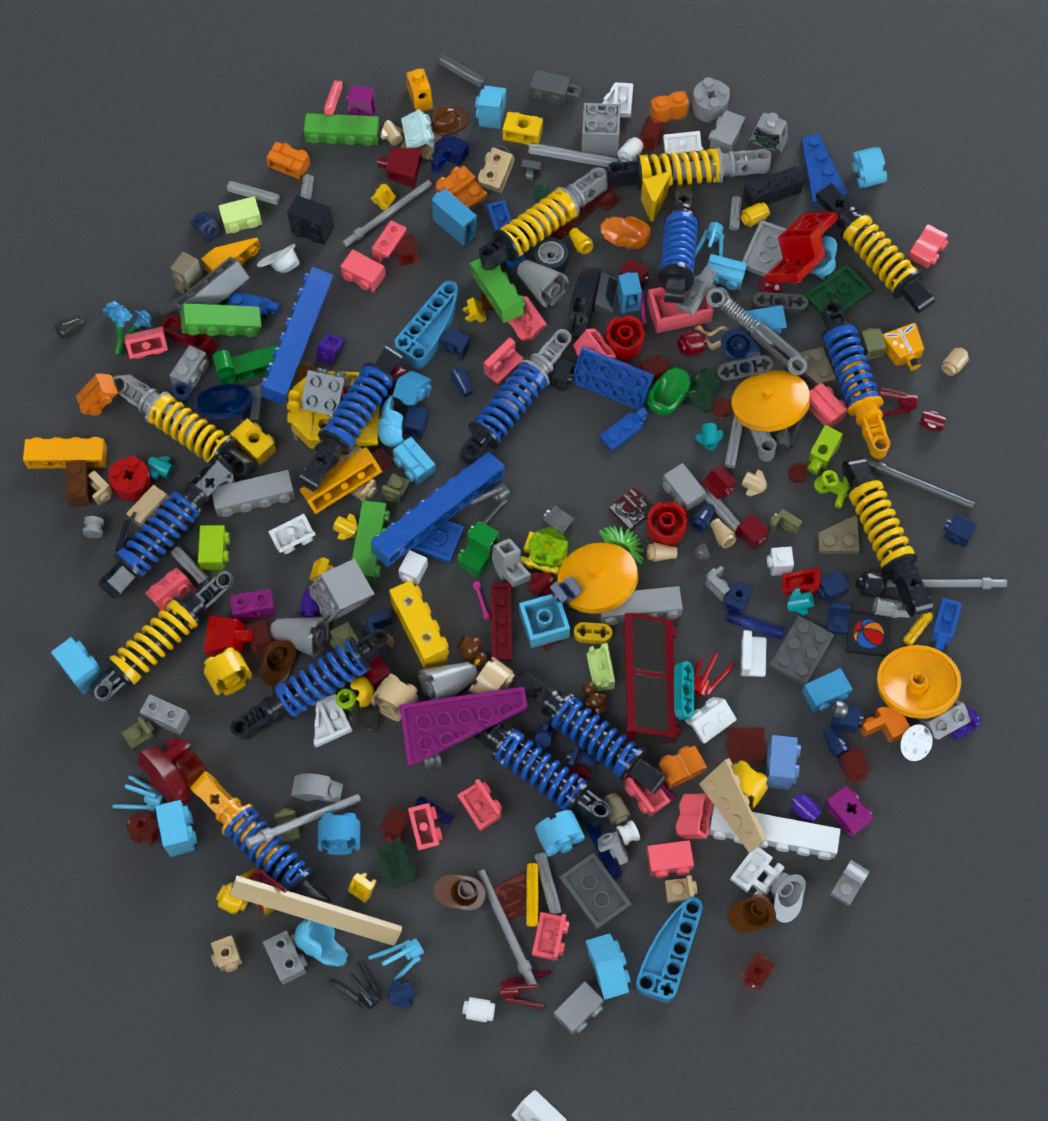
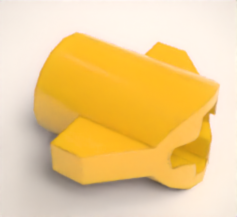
M349 513L347 519L341 516L336 519L333 530L339 532L337 537L339 540L344 541L355 538L357 535L358 524L354 515Z

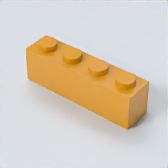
M34 437L32 439H25L23 461L28 469L66 468L65 462L85 460L89 468H106L107 445L104 439L99 437H91L90 439H81L79 437H72L71 439L59 437L42 439Z
M365 447L327 471L315 492L306 487H302L299 490L314 513L317 514L380 474L382 470Z

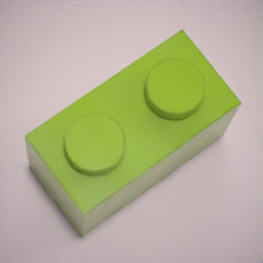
M224 525L200 526L198 563L201 570H225V563L229 562V551H226V544H230V533L226 532Z

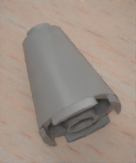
M530 260L523 261L518 266V276L544 307H547V305L554 306L565 295L566 290L564 288L566 284H569L568 277L563 273Z
M324 617L276 619L271 624L270 633L276 640H287L292 642L295 649L312 657H319L326 648L323 647L324 640L328 641L329 623L327 620H324Z
M463 662L419 670L422 674L418 675V680L424 697L429 696L430 700L454 697L473 683L478 673L473 664Z

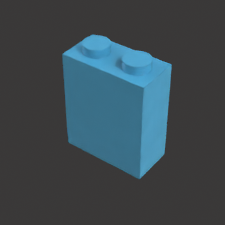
M446 189L433 196V220L465 247L478 236L477 215Z

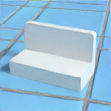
M744 630L741 644V676L765 677L766 638L752 637V631Z
M536 1090L531 1092L512 1114L517 1121H567Z

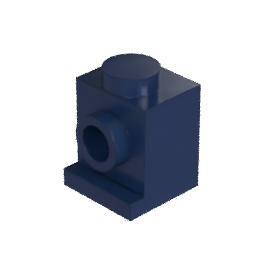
M449 328L447 333H443L440 338V344H443V349L449 354L458 355V359L461 361L471 346L470 336L452 328Z
M733 583L722 609L741 617L750 599L752 590H749V586L745 583Z

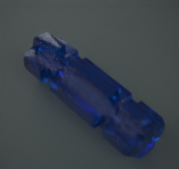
M422 796L416 800L415 806L430 803L431 807L435 806L437 820L441 819L442 823L446 825L452 823L454 819L453 814L448 811L444 812L443 808L431 801L428 802Z

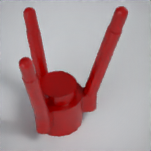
M714 653L703 676L698 678L702 659L699 658L694 672V694L700 697H705L706 694L710 696L712 690L730 672L734 664H730L709 685L710 680L707 677L718 653Z

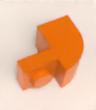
M881 707L876 710L873 717L863 721L864 724L860 732L863 737L882 730L889 744L902 739L910 726L906 718L893 708Z

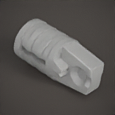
M880 597L875 598L873 615L890 618L910 617L902 601Z

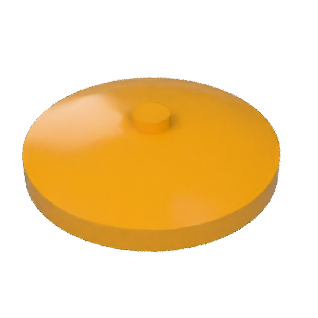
M770 370L766 373L752 375L741 382L733 393L731 403L734 416L740 424L751 430L772 432L785 429L798 422L809 408L810 395L808 386L799 376L787 371Z
M600 542L585 545L571 553L562 563L557 580L559 583H562L566 578L572 576L583 592L568 605L580 612L596 614L611 611L621 606L630 598L637 586L638 570L633 557L627 550L612 543Z
M911 645L896 649L884 658L878 669L877 688L883 701L899 714L911 718H932L948 711L955 704L960 694L961 676L956 664L943 652L928 646Z

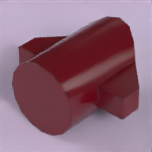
M760 277L757 286L760 292L780 293L782 283L766 282L765 277Z
M923 411L919 425L926 427L929 431H942L946 416L939 415L937 411Z
M531 573L530 579L532 582L527 586L529 592L536 598L542 594L545 596L551 595L552 575L548 573Z
M174 738L165 741L169 747L163 753L173 764L180 759L183 763L189 760L190 744L187 740Z

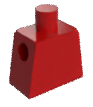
M210 616L203 653L210 657H216L227 648L232 647L241 654L244 642L252 641L253 633L250 629L246 628V625L236 619Z

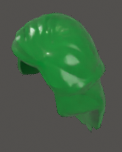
M676 367L671 370L668 369L655 382L654 386L649 390L647 404L653 413L667 416L678 408L689 391L690 376L687 375L686 371Z

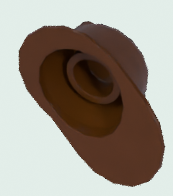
M459 106L438 107L430 117L432 121L430 124L433 133L441 136L461 130L469 123V113Z
M275 640L264 648L260 675L265 684L275 686L287 680L296 655V649L292 642Z
M447 874L440 877L436 882L434 895L437 901L444 906L474 910L483 904L485 889L478 879L471 876Z
M758 894L733 904L728 910L727 918L729 924L735 930L743 933L754 932L773 925L776 920L773 899L770 900L766 896Z

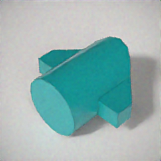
M705 423L701 426L702 434H697L696 440L706 449L714 450L723 437V431H717V425L714 423Z
M170 457L149 458L148 466L152 479L157 480L159 476L166 479L171 477L174 465L169 463Z
M800 588L794 589L789 596L788 610L802 615L808 614V608L814 607L812 593L810 591L801 593Z

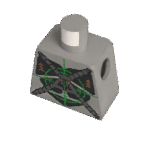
M763 113L749 142L781 154L788 141L787 122L778 118L776 113Z

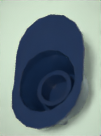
M738 328L730 329L721 338V348L731 361L761 355L758 345L744 330ZM752 360L754 367H756L758 364H755V360ZM743 362L739 368L749 370L750 364Z

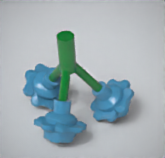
M113 301L106 304V308L103 309V315L112 318V321L115 323L118 336L115 354L122 355L125 342L123 327L125 326V321H130L133 315L129 313L124 305H119L118 302ZM145 310L140 312L134 311L136 321L125 335L131 334L141 326L151 328L150 322L152 318L150 314Z

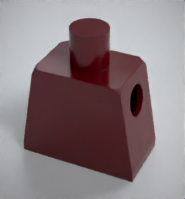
M392 148L389 158L379 156L377 167L386 169L388 180L415 188L422 161L421 149Z

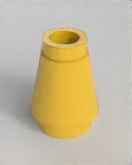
M573 228L569 232V236L578 253L585 255L593 249L592 239L578 228Z

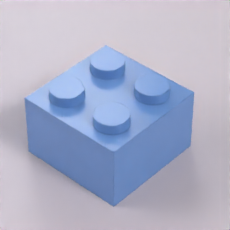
M772 735L767 748L765 775L768 778L766 783L769 788L790 790L792 783H796V778L799 776V765L796 764L801 751V745H797L798 738Z

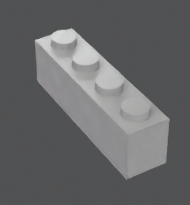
M288 470L218 486L212 492L218 517H229L233 513L249 512L254 508H266L275 503H287L295 499Z
M680 587L634 591L630 598L621 606L611 611L600 613L601 623L612 626L618 624V622H624V613L676 619L682 615L683 610ZM633 617V623L638 622V620L655 621V620H649V619H644V618Z

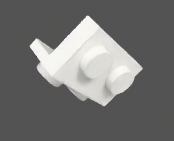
M700 131L663 135L664 151L668 157L672 152H675L678 156L682 151L688 155L690 151L694 150L698 155L699 151L703 150Z
M305 514L268 531L278 552H284V554L295 550L294 546L299 543L305 545L313 541L312 537L316 535Z
M718 697L709 699L704 707L694 710L693 717L685 720L688 725L693 727L702 743L708 742L737 720L725 699Z

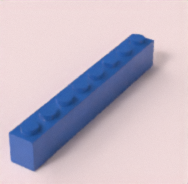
M314 267L311 268L309 274H305L302 282L305 286L304 288L300 287L296 297L299 301L298 303L294 302L290 312L293 313L292 318L288 317L285 324L287 331L286 333H281L278 342L281 343L280 348H275L272 357L275 358L274 363H269L266 371L269 374L268 378H263L260 389H263L261 397L284 405L333 278L332 274Z
M489 451L485 455H480L472 465L464 467L459 475L455 478H450L446 485L434 490L429 498L421 500L416 508L412 511H407L396 523H391L382 534H377L371 541V552L386 567H389L470 504L472 500L479 497L502 479L505 466Z

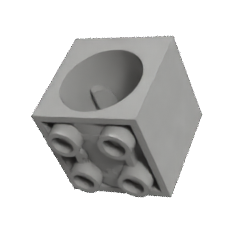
M584 103L581 152L603 156H618L621 104Z
M355 559L320 574L309 587L312 599L316 600L320 607L321 615L326 618L328 623L361 608L374 595Z

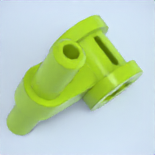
M827 470L814 481V487L819 493L826 494L831 491L837 494L835 507L842 508L845 497H847V491L850 489L845 476L843 481L840 482L838 475L834 471Z

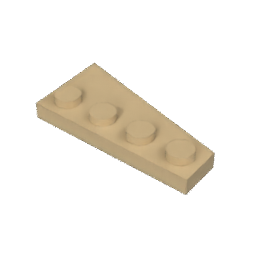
M728 758L699 785L750 853L757 849L767 838L756 814L752 813L749 807L750 801L747 795L744 796L739 785L741 782L738 775H734L731 768L732 762Z

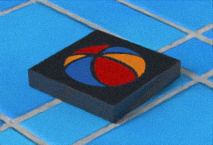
M850 612L846 653L886 657L888 655L890 617Z

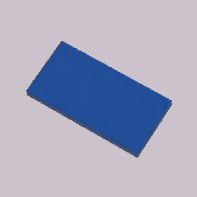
M583 346L571 383L640 410L644 407L654 374Z

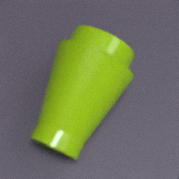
M350 689L339 691L336 695V704L348 712L355 711L357 708L355 693Z

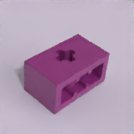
M352 85L351 92H348L346 97V103H349L348 114L375 116L374 88Z
M271 589L230 596L233 616L240 622L276 616Z
M848 786L835 793L824 804L850 839L873 821L870 809L860 803L857 793L853 789L850 790ZM847 809H848V810L853 809L854 812H849V813H848L846 810H847Z

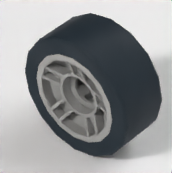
M546 238L536 244L534 248L535 263L558 272L566 269L569 252L564 242L556 238Z

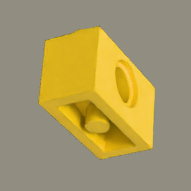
M507 112L503 126V140L530 145V143L539 144L543 131V118L523 115L518 112Z
M248 418L230 433L231 437L237 439L238 447L251 457L258 466L276 452L275 440L269 434L265 435L261 427L256 422L252 423ZM254 439H258V440H259V441L256 442V443H251V441L254 440Z

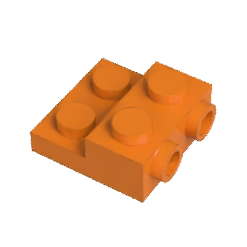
M465 166L461 168L455 167L451 171L450 176L447 178L441 177L436 183V193L446 189L470 210L488 198V193L476 182V177Z

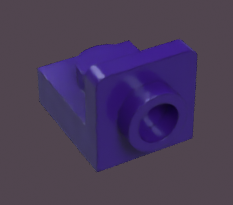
M328 333L318 344L316 359L333 366L336 355L344 347L345 339Z
M969 706L966 709L971 722L950 733L955 741L976 730L980 725L978 714L971 710Z

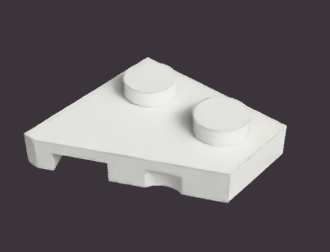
M615 82L611 91L604 97L602 104H621L620 117L631 118L633 83Z
M336 694L317 702L315 748L352 732L343 709L336 704Z

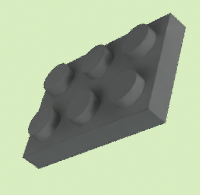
M798 615L769 667L804 686L810 680L835 634Z
M592 853L559 877L596 930L632 906L629 899L595 853Z

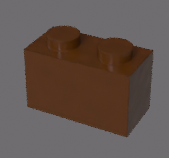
M86 461L65 462L66 498L70 506H90L91 480L88 476L90 469Z

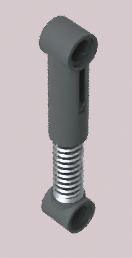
M716 287L708 292L707 302L710 306L717 307L722 311L724 310V313L727 312V315L730 314V317L738 321L737 323H740V326L743 325L745 330L751 332V338L783 363L792 374L801 375L808 370L810 361L807 356L799 353L765 323H757V319L754 320V317L751 318V315H748L749 313L743 311L744 308L741 309V306L738 307V304H735L736 302L733 303V300L730 298L731 296H729L725 288ZM715 292H719L722 295L721 302L715 301ZM795 360H801L803 362L802 369H797L795 367Z

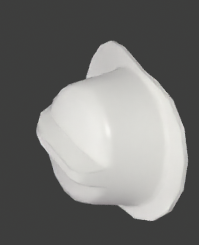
M295 243L263 258L257 263V267L270 265L281 273L291 271L299 265V260L293 249Z

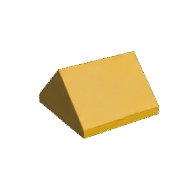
M669 172L652 176L642 181L641 202L651 222H654L668 196L671 175Z

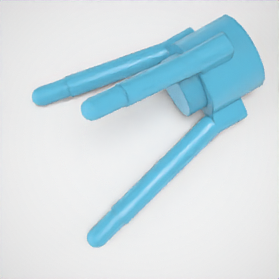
M712 222L709 224L708 230L704 231L703 237L696 247V255L707 238L709 240L708 247H711L713 242L719 240V256L723 257V239L725 235L722 234L723 226L720 223Z
M130 775L128 779L148 790L145 791L127 784L124 787L145 795L144 802L147 805L114 804L112 808L141 809L154 812L155 806L162 805L165 797L154 787Z
M415 938L372 954L368 958L371 960L401 949V952L382 962V965L385 966L402 956H405L407 960L412 959L394 978L395 980L397 978L400 979L415 963L421 960L419 956L424 951Z

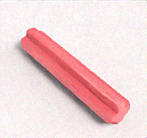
M335 80L323 108L325 115H333L343 88L342 81Z

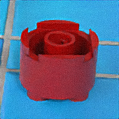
M629 315L621 318L616 317L610 321L606 331V344L614 351L617 359L631 361L641 353L645 336L642 323L637 318Z
M135 456L120 459L109 468L110 484L116 496L121 500L135 503L152 486L153 482L147 466Z
M669 501V503L659 502L650 509L647 517L646 533L652 542L674 546L684 538L687 527L685 510L675 502Z

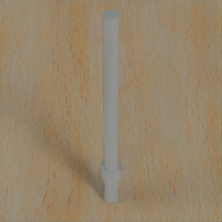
M427 180L362 228L358 227L354 230L352 235L342 241V244L347 248L356 240L360 241L365 237L366 233L429 189L432 183Z
M982 577L981 579H921L924 587H981V589L1007 587V579H991L990 577ZM887 579V587H896L891 579Z
M356 794L274 828H265L260 830L259 834L246 838L245 842L248 847L262 841L264 843L273 840L274 836L321 818L325 813H334L359 803L361 798L359 794Z
M485 870L478 871L477 875L483 884L486 895L518 962L517 967L520 974L524 975L527 984H537L531 972V964L524 957Z

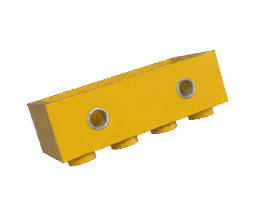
M410 580L390 589L392 606L423 668L438 667L448 663L447 655L450 654L448 643L444 636L441 637L437 621L435 619L432 620L431 610L427 602L423 603L419 586H414Z

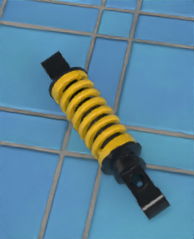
M832 183L815 194L819 204L828 212H837L838 219L836 220V225L842 229L840 237L846 240L849 246L854 247V251L860 254V258L866 261L867 266L872 268L873 273L879 275L880 281L885 282V286L888 289H892V296L894 298L903 296L918 314L935 303L931 292L920 283L923 274L916 267H913L909 260H903L904 254L901 252L897 253V246H890L891 240L889 238L884 239L885 233L883 231L878 232V225H871L872 218L867 212L860 214L857 207H852Z
M863 457L844 461L842 463V472L850 485L847 497L852 505L856 507V514L860 516V523L864 525V531L868 534L869 542L873 543L872 549L877 553V560L881 562L882 573L885 575L891 574V580L896 585L909 616L914 617L932 612V600L919 576L918 568L914 566L918 556L911 546H905L909 539L902 536L904 529L897 527L900 524V520L893 518L896 512L894 509H889L891 501L884 500L887 497V492L882 490L884 489L882 479L872 476L868 463Z
M217 569L200 582L192 592L187 591L183 599L180 600L177 597H173V600L166 606L167 611L161 610L158 612L159 619L152 618L150 620L151 626H143V634L139 632L134 634L135 642L128 640L126 642L127 649H118L119 657L112 655L105 659L109 668L91 683L89 687L90 694L99 701H106L124 684L133 688L141 679V675L137 672L139 667L145 673H148L150 669L145 664L147 660L156 665L158 661L154 656L159 655L161 658H164L166 653L163 650L166 647L169 650L174 649V646L171 644L173 640L180 643L182 638L179 635L182 632L186 636L190 634L187 627L192 629L200 626L199 616L207 613V608L232 586V574L228 571ZM224 574L225 581L219 584L218 578ZM100 686H105L104 693L97 695V689Z

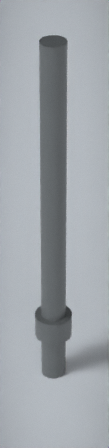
M864 457L868 467L876 470V473L881 475L884 473L971 510L975 502L890 468L886 466V463L881 461L878 463Z

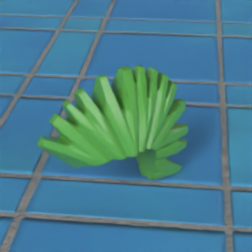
M615 526L605 527L604 531H599L605 543H612L624 548L631 554L635 563L642 564L644 558L638 553H644V549L637 548L642 545V542H639L640 538L636 539L637 535L632 537L633 531L630 533V530L626 529L623 535L622 527H619L617 531Z

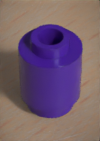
M306 589L302 595L300 614L304 617H320V607L316 600L312 599L310 590Z
M798 793L790 802L793 805L791 809L805 822L813 823L822 813L819 806L805 793L802 796Z

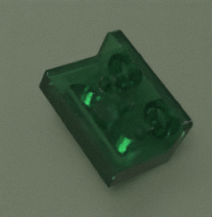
M704 368L694 372L691 376L689 391L685 395L682 404L685 406L692 404L707 414L712 409L723 380Z
M397 837L395 842L376 849L391 890L415 881L413 874L417 873L413 861L408 862L406 854H409V850L405 841L401 843L400 838Z

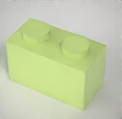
M255 196L219 205L226 234L262 225Z

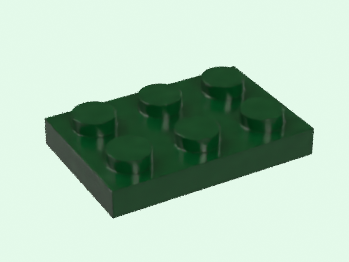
M846 264L804 294V296L808 299V303L822 317L827 301L836 300L840 302L843 312H846L868 296L872 289Z

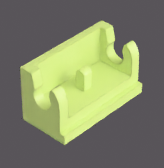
M607 643L601 644L599 649H594L593 646L590 647L587 659L592 683L597 688L596 692L614 689L615 678Z

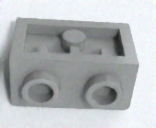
M956 701L948 711L941 715L918 719L921 725L931 729L934 738L937 740L971 722L964 703Z

